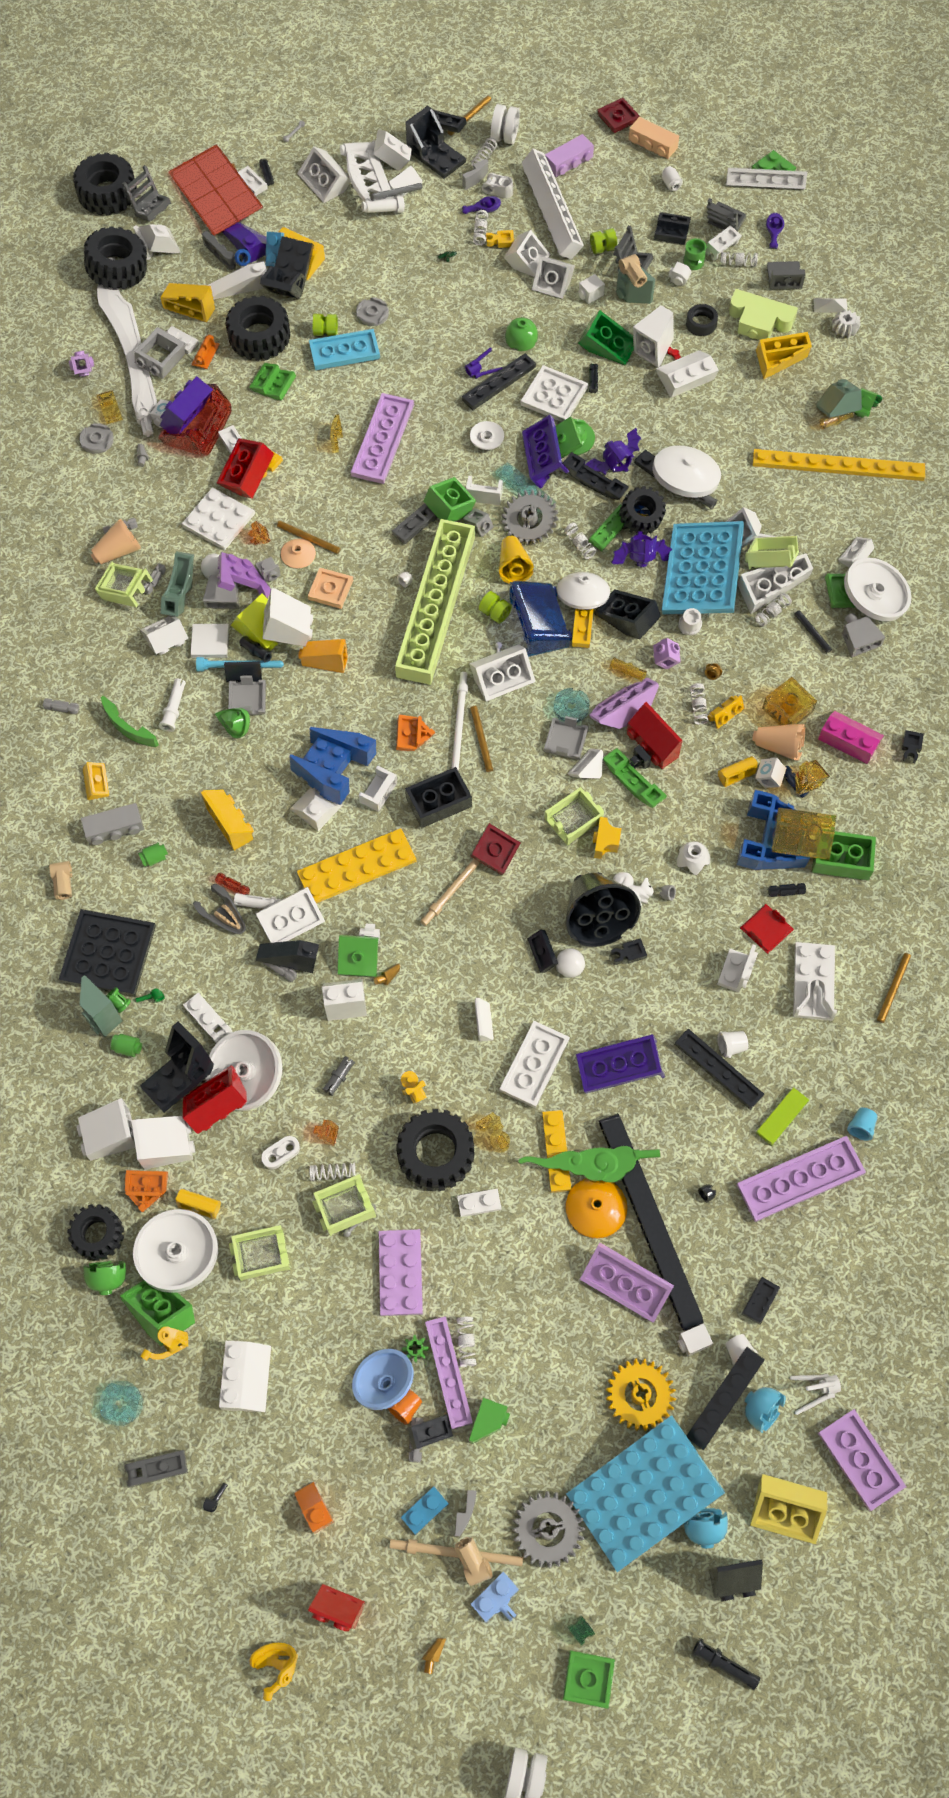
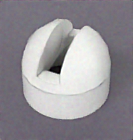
M403 572L397 576V580L406 588L412 583L413 577L408 572Z

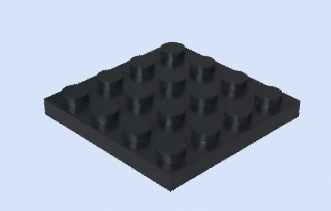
M80 909L58 980L61 983L81 986V979L85 975L99 990L110 992L117 987L120 994L135 997L156 924Z

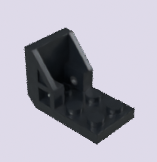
M427 105L405 122L406 145L411 148V155L445 179L466 163V157L444 142V131L431 107Z
M282 236L275 267L270 266L261 277L260 285L269 292L300 299L304 290L314 244Z
M179 1021L172 1026L165 1053L170 1058V1061L140 1085V1088L163 1113L209 1076L214 1067V1063L201 1043Z

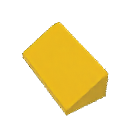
M86 762L83 767L87 800L108 797L109 790L105 764Z

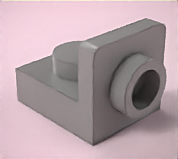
M474 508L463 518L465 524L475 526L481 537L493 528L489 514Z
M272 557L256 563V568L265 582L274 581L281 576L279 566L274 563Z

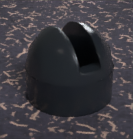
M710 1184L703 1185L698 1189L699 1195L706 1203L713 1200L716 1196V1189L712 1190L713 1186Z

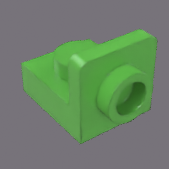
M861 388L862 410L855 411V415L869 417L877 393Z

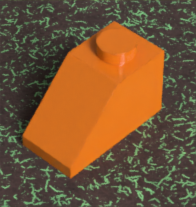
M314 1482L294 1493L314 1534L334 1523Z

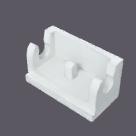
M730 225L707 243L705 255L709 256L712 252L714 255L713 261H715L719 254L729 246L738 244L742 235Z

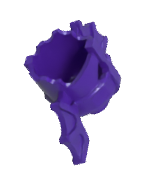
M637 428L627 433V445L622 441H609L605 444L603 452L604 462L593 458L585 465L597 472H602L604 475L610 469L612 472H628L632 458L635 457L632 453L640 450L638 443L641 437L637 433Z
M637 531V535L630 538V543L622 541L621 547L613 551L614 558L611 563L623 564L626 556L630 553V559L637 562V566L646 567L648 562L656 558V552L659 553L662 561H669V553L672 551V548L666 546L664 539L657 541V536L652 539L647 535H643L642 531Z

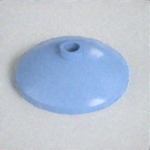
M383 1349L369 1355L361 1362L353 1376L352 1390L357 1401L363 1407L371 1410H383L397 1404L407 1394L413 1382L414 1371L411 1361L404 1353L395 1349Z

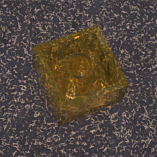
M790 677L765 697L762 709L779 725L799 724L814 712L817 700L793 677Z

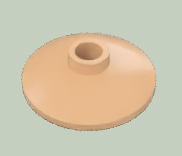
M304 539L290 540L281 549L282 561L287 566L297 569L310 565L316 554L314 546Z

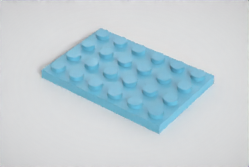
M743 521L673 524L670 546L672 551L669 553L662 604L663 614H684L690 608L697 609L700 614L734 613L744 530Z
M670 1416L566 1493L571 1502H574V1507L580 1510L578 1512L579 1515L583 1518V1521L615 1570L619 1572L722 1496L725 1491L673 1416Z

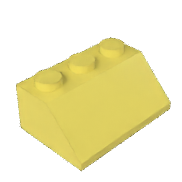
M762 1474L757 1488L750 1526L816 1544L827 1512V1492Z

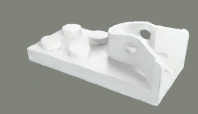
M795 943L793 1017L833 1021L836 1016L837 1010H834L835 945Z

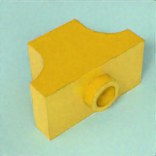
M600 817L598 832L594 831L593 843H596L594 858L602 859V856L607 852L618 853L622 828L611 826L606 817Z

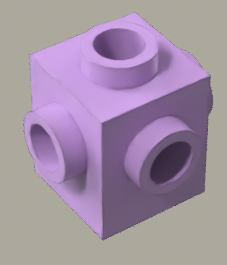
M84 351L74 352V356H71L69 365L71 371L74 370V374L86 376L92 371L94 361L93 357H89L88 353L84 354ZM84 360L85 366H80L79 361Z
M666 638L653 645V656L656 665L669 669L681 663L678 643Z

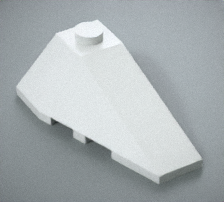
M264 261L243 266L210 283L209 286L212 289L213 299L263 289L264 287L260 285V281L267 271Z

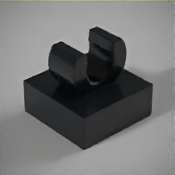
M638 745L633 750V757L630 758L631 763L629 764L634 769L640 765L646 769L651 764V757Z

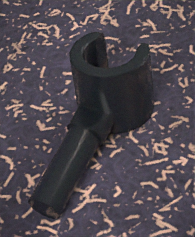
M226 1483L222 1484L213 1499L206 1497L203 1504L205 1511L214 1512L217 1509L218 1501L228 1486Z

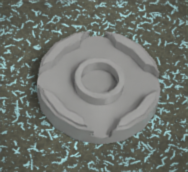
M379 298L364 299L356 308L358 320L367 326H378L384 323L389 316L386 302Z
M94 423L82 430L79 440L85 451L99 454L107 451L112 446L114 436L107 425Z

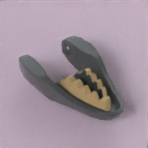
M211 885V891L223 900L222 905L212 914H208L200 902H193L197 912L204 918L232 933L242 934L245 932L246 926L228 892L220 885Z

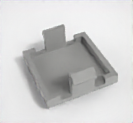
M252 675L240 676L241 682L229 681L228 709L243 708L249 715H264L266 713V680L253 682Z
M565 716V722L553 718L544 752L580 760L589 726L576 725L577 718Z

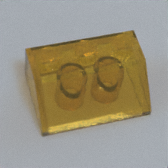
M778 808L775 817L772 852L829 860L835 834L836 815Z

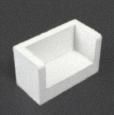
M468 476L466 490L476 500V503L500 506L503 480H499L498 487L472 484V476Z
M377 766L375 778L366 792H360L358 796L360 803L379 812L397 784V775Z

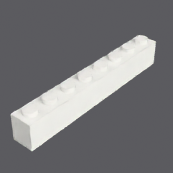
M532 149L522 161L524 172L528 177L529 184L533 189V194L538 201V206L543 213V218L546 220L548 230L551 232L559 255L564 258L573 259L584 245L545 154Z

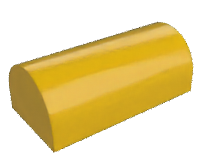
M750 756L718 770V777L723 786L727 787L756 774L758 762L753 756Z
M180 1189L175 1199L178 1208L189 1210L211 1219H216L221 1206V1201L185 1189Z

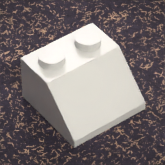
M379 129L373 154L397 171H400L410 161L411 148L388 132Z
M529 230L517 236L504 258L513 269L535 277L540 256L549 257L550 253L534 233Z
M540 256L532 290L563 299L570 284L575 265Z
M170 615L140 630L155 654L159 653V655L168 652V648L174 645L175 647L183 645L185 640L189 639L180 620Z

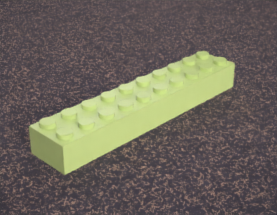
M444 519L440 520L395 665L396 678L432 684L474 543L475 526Z

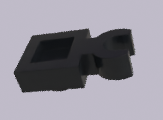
M905 730L902 750L907 751H905L902 758L904 762L907 756H911L913 763H916L918 753L922 750L924 733Z
M641 938L623 943L622 950L614 948L610 952L611 955L617 954L620 956V958L614 960L615 965L621 964L624 959H627L629 964L647 958Z

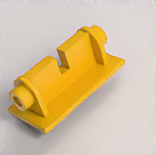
M741 695L739 697H729L728 700L721 704L723 709L718 706L709 713L708 719L711 722L715 721L717 729L744 709Z

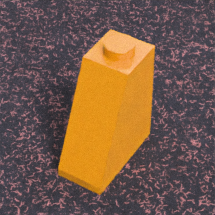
M346 640L307 641L306 647L300 648L298 658L301 659L302 666L344 673L348 660Z

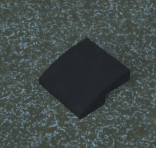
M660 212L654 240L685 245L691 217Z

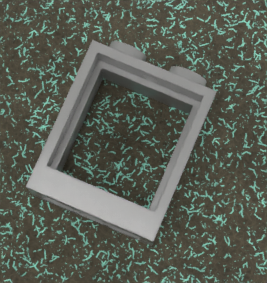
M157 327L134 351L135 363L163 379L185 355V342ZM155 344L171 352L162 363L147 355Z

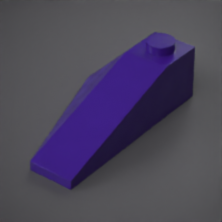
M237 222L221 231L238 250L245 249L250 253V264L266 255L267 237L241 222Z

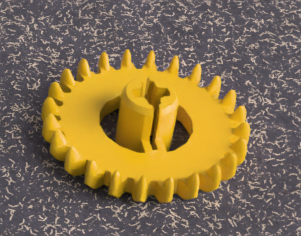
M635 1358L633 1366L627 1360L625 1363L626 1369L618 1365L620 1373L612 1372L615 1380L608 1379V1383L612 1387L605 1389L608 1393H611L610 1396L605 1398L607 1401H612L608 1409L616 1410L612 1416L617 1417L620 1415L619 1424L627 1421V1429L634 1424L635 1431L639 1430L640 1425H642L644 1431H647L648 1424L654 1429L656 1427L655 1421L660 1424L663 1422L662 1416L665 1418L670 1417L666 1410H674V1407L669 1402L676 1401V1398L670 1396V1394L676 1391V1389L669 1388L673 1380H665L669 1373L661 1374L662 1366L654 1369V1361L647 1366L645 1358L641 1365H639L637 1358ZM639 1379L647 1380L655 1388L656 1401L651 1408L648 1403L651 1398V1389L648 1385L640 1383ZM630 1382L633 1386L631 1399L635 1404L641 1405L643 1411L633 1409L626 1401L625 1389ZM638 1389H640L641 1392H646L644 1399H642L641 1396H636Z

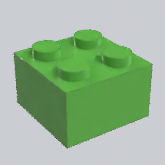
M453 477L430 486L423 502L440 520L457 521L472 511L476 500Z

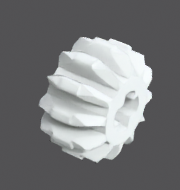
M843 309L841 312H837L832 320V331H836V335L841 334L842 338L844 335L848 338L851 335L855 336L860 328V317L856 315V312L852 313L850 310L845 311Z

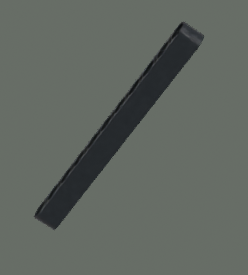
M618 1113L599 1120L600 1128L604 1130L602 1133L608 1148L615 1149L620 1146H628L633 1149ZM636 1160L633 1170L626 1173L621 1180L623 1185L626 1186L624 1188L631 1205H634L632 1207L639 1224H642L640 1225L654 1262L657 1263L656 1267L661 1278L674 1285L669 1294V1299L671 1303L673 1302L672 1306L679 1323L681 1322L682 1330L686 1331L703 1324V1317L639 1161Z

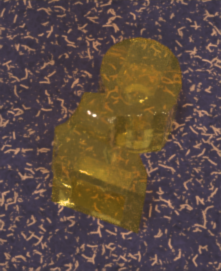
M492 1112L476 1122V1128L480 1131L494 1130L489 1138V1143L493 1150L503 1153L509 1149L510 1137L506 1132H503L500 1116Z

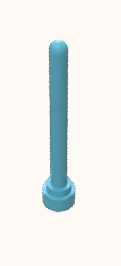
M196 657V669L199 672L208 670V668H224V662L251 661H208L204 657ZM260 660L262 668H281L284 666L281 660H270L266 663Z

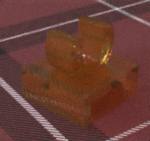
M257 521L250 524L252 530L248 532V535L254 537L250 540L251 543L257 545L259 542L263 544L270 542L265 526Z
M324 1119L322 1126L315 1125L313 1134H318L317 1137L326 1145L335 1146L339 1126L331 1120Z

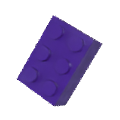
M197 376L192 381L188 380L184 386L185 389L177 392L173 402L169 401L164 408L165 411L160 417L162 421L159 426L174 438H177L205 407L213 389Z

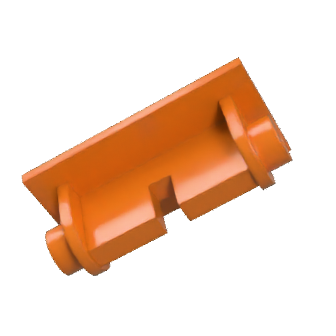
M212 335L205 336L192 362L193 366L207 369L220 345L214 342Z

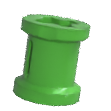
M115 987L106 997L113 1003L117 1012L121 1013L128 1007L131 1000L118 992L119 989Z

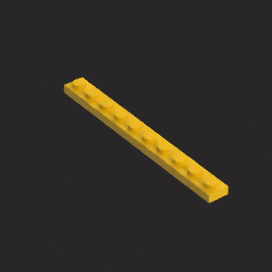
M754 449L753 467L924 481L925 463Z

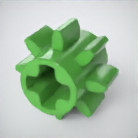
M414 1335L411 1341L405 1339L407 1347H403L402 1351L408 1352L406 1355L408 1359L414 1358L415 1363H417V1358L426 1359L423 1351H428L429 1348L422 1345L425 1342L424 1338L419 1341L416 1335ZM413 1344H417L418 1348H421L417 1351V1354H413V1351L409 1350L413 1348Z

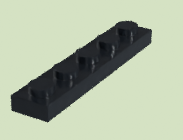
M524 353L464 394L462 401L472 411L536 368V362Z
M689 1028L675 1042L674 1045L748 1109L751 1110L764 1096L761 1090Z
M746 1346L686 1435L690 1441L703 1450L707 1447L765 1361L762 1356Z

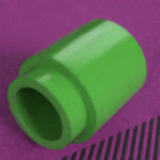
M159 842L142 849V852L138 853L144 867L166 860L165 856L168 855L164 844L159 845Z
M115 1034L111 1041V1050L118 1054L135 1057L136 1054H140L142 1049V1043H140V1039L137 1037Z

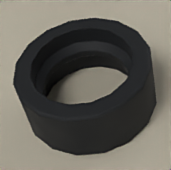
M694 305L687 313L686 327L688 331L696 336L703 337L712 334L717 327L718 313L710 305ZM706 316L712 322L709 324H698L692 318Z

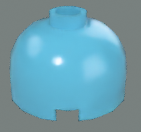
M762 1387L755 1392H749L745 1398V1403H747L745 1415L749 1423L761 1433H763V1430L767 1431L780 1415L778 1412L779 1405L784 1407L786 1396L769 1387Z
M704 1508L701 1510V1513L696 1514L684 1523L685 1533L691 1541L701 1545V1548H713L714 1544L719 1543L726 1536L728 1517L727 1512L722 1515V1510Z

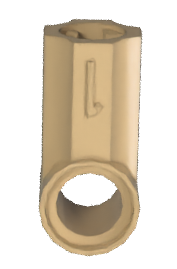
M636 254L619 260V268L622 274H627L634 286L639 288L647 282V276L640 267V261Z
M70 861L50 864L54 897L60 900L69 899L72 897V873H70L72 872Z
M465 1537L455 1544V1550L464 1566L465 1578L470 1586L492 1578L491 1566L486 1558H482L473 1538Z

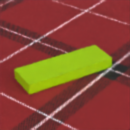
M793 1087L757 1130L756 1134L772 1146L809 1102V1099Z

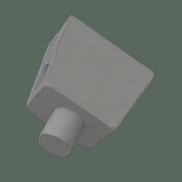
M210 575L203 598L205 607L239 609L237 583L234 582L235 587L232 591L217 586L219 581L218 575Z
M854 613L845 617L847 624L842 635L851 658L882 646L885 636L869 617L857 619Z

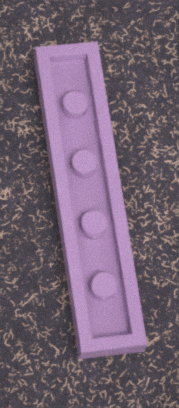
M446 1316L427 1321L425 1324L451 1428L456 1429L473 1424Z

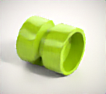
M613 228L603 230V233L601 231L590 233V245L593 254L604 253V250L607 252L615 250V246H618L616 232Z
M313 314L314 336H323L324 334L327 336L337 335V314H327V316H324V314Z
M489 591L481 600L479 610L487 616L490 615L491 619L501 624L509 616L512 604L505 599L500 600L499 595Z

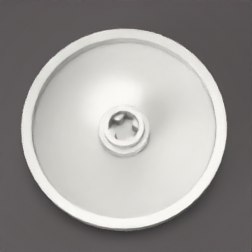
M670 446L664 448L657 453L653 462V474L657 481L667 490L681 496H707L717 489L721 479V471L717 463L706 453L692 447Z
M862 558L854 562L845 574L844 586L846 593L854 606L865 615L880 621H893L900 618L909 608L911 603L909 585L902 574L887 562L876 558Z
M251 1030L232 1032L219 1040L209 1054L214 1067L211 1074L206 1077V1081L232 1065L247 1091V1102L242 1108L235 1110L247 1111L263 1105L273 1096L279 1086L282 1076L281 1056L275 1044L263 1034Z
M182 1209L169 1210L150 1219L138 1233L133 1248L134 1264L141 1278L151 1287L170 1293L186 1291L200 1284L211 1273L218 1256L217 1237L209 1222L195 1212Z

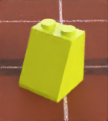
M261 594L235 618L231 627L252 641L260 643L264 649L271 651L278 643L263 639L264 610L268 599Z

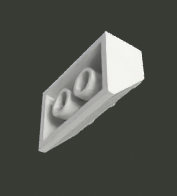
M317 147L312 148L297 173L324 203L344 193L351 183L347 173L326 151Z
M700 350L656 368V372L671 398L714 380L719 371L712 357Z
M519 644L470 663L474 680L485 701L535 682L526 649Z
M244 1341L225 1342L219 1402L220 1409L227 1411L265 1412L271 1346Z

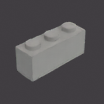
M136 803L81 818L85 837L89 845H99L103 841L117 840L124 835H135L144 830L140 811Z

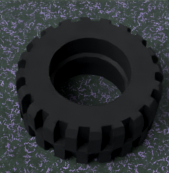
M96 153L95 156L90 155L86 160L83 159L80 165L76 167L73 174V182L78 200L86 210L88 209L93 214L96 212L97 215L106 214L108 216L111 213L118 214L119 211H124L128 205H131V202L127 199V193L123 191L122 183L126 182L128 185L135 177L133 169L126 159L121 156L119 157L117 154ZM104 182H113L107 186H97ZM137 186L133 188L130 192H134L137 189Z
M114 226L106 229L105 227L100 228L99 231L96 230L92 235L90 234L84 243L85 271L96 284L103 285L104 288L110 287L113 290L121 288L123 290L127 289V287H134L135 283L138 284L146 275L147 249L145 243L137 234H133L128 229L124 230L122 227L114 228ZM116 256V257H121V258H124V259H121V260H113V259H109V258H107V257Z
M255 295L251 296L252 298H243L241 302L238 301L234 304L235 307H231L226 316V330L229 344L233 351L237 352L241 357L245 356L248 360L254 358L255 361H260L263 358L268 360L271 356H278V352L282 353L285 346L288 345L291 336L286 309L278 301L275 302L270 297L268 299L266 296L256 297ZM255 324H266L270 326L268 329L261 332H250L246 330L247 328Z
M432 1109L433 1112L430 1113L424 1110L421 1111L420 1116L413 1115L410 1117V1122H405L402 1126V1132L398 1134V1143L396 1144L398 1163L402 1173H405L406 1178L410 1182L413 1181L417 1187H426L427 1191H433V1188H439V1191H444L445 1187L450 1186V1188L456 1186V1182H462L465 1179L466 1173L470 1172L472 1162H474L473 1135L469 1131V1126L466 1122H462L461 1117L458 1115L452 1116L448 1110H444L443 1113L439 1112L438 1109ZM430 1134H443L449 1137L455 1146L453 1158L445 1165L437 1167L422 1163L416 1153L417 1144L422 1138Z

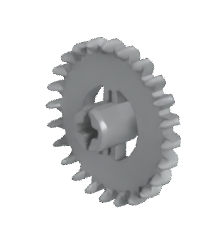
M532 489L531 494L528 495L525 490L523 497L518 492V499L512 496L513 503L507 501L509 508L504 507L503 510L506 514H502V518L505 519V521L502 520V524L505 526L504 531H509L507 533L508 536L514 535L517 537L521 544L523 541L526 542V545H529L530 541L533 544H536V540L542 542V537L547 539V533H553L551 528L557 527L555 522L558 521L556 516L558 510L555 509L556 504H552V498L547 500L546 493L541 497L540 491L535 495ZM537 509H539L543 515L542 521L536 528L530 529V527L538 523ZM520 512L524 523L523 527H521L518 523V515L520 514Z
M546 1491L545 1498H542L538 1492L536 1501L529 1496L530 1505L522 1502L524 1511H516L521 1518L513 1519V1522L519 1525V1527L512 1529L513 1532L519 1533V1536L514 1538L515 1542H521L517 1550L525 1549L523 1558L531 1555V1564L538 1559L540 1568L544 1562H547V1566L550 1569L553 1561L557 1567H560V1559L565 1563H569L567 1555L576 1557L573 1548L581 1549L577 1541L584 1540V1537L578 1534V1532L585 1530L584 1527L578 1526L583 1521V1518H576L580 1510H571L574 1502L565 1504L566 1496L558 1500L557 1492H555L553 1498H550L549 1491ZM550 1512L556 1514L562 1520L561 1522H556L554 1519L547 1518L540 1523L538 1529L532 1530L534 1520L542 1513ZM546 1523L554 1527L562 1525V1527L555 1528L551 1536L547 1532L535 1535L536 1532L542 1531L546 1527ZM565 1529L563 1539L554 1547L542 1546L535 1540V1538L540 1536L545 1540H552L558 1535L560 1530Z

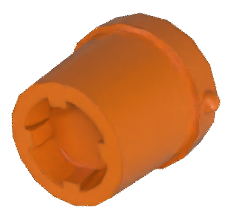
M409 1389L407 1394L397 1404L387 1409L401 1423L408 1425L422 1404V1400Z

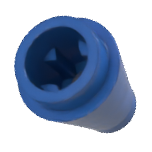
M239 249L234 256L236 263L240 266L248 265L251 259L250 253L245 249Z

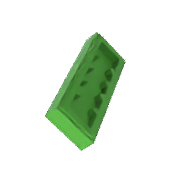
M621 504L589 538L588 542L601 552L624 528L625 523H621V517L619 516Z

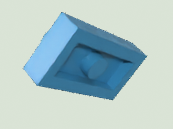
M267 232L266 266L275 267L281 238L284 236V233Z
M433 1487L401 1518L416 1535L448 1505V1502Z

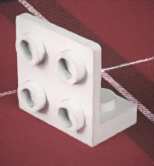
M752 945L749 955L729 949L717 985L736 992H740L741 987L746 988L758 955L757 952H754L756 945Z

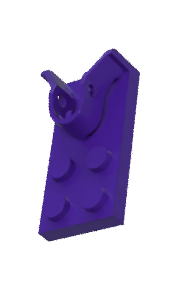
M551 415L522 431L529 476L539 489L543 488L551 472L558 469L560 472L569 473V470L562 464L555 422Z
M651 1034L576 1054L584 1092L587 1094L657 1075L665 1078L655 1036Z

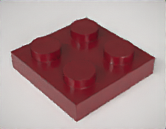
M623 97L597 109V115L613 133L633 125L640 117Z
M489 823L470 856L502 876L521 842Z

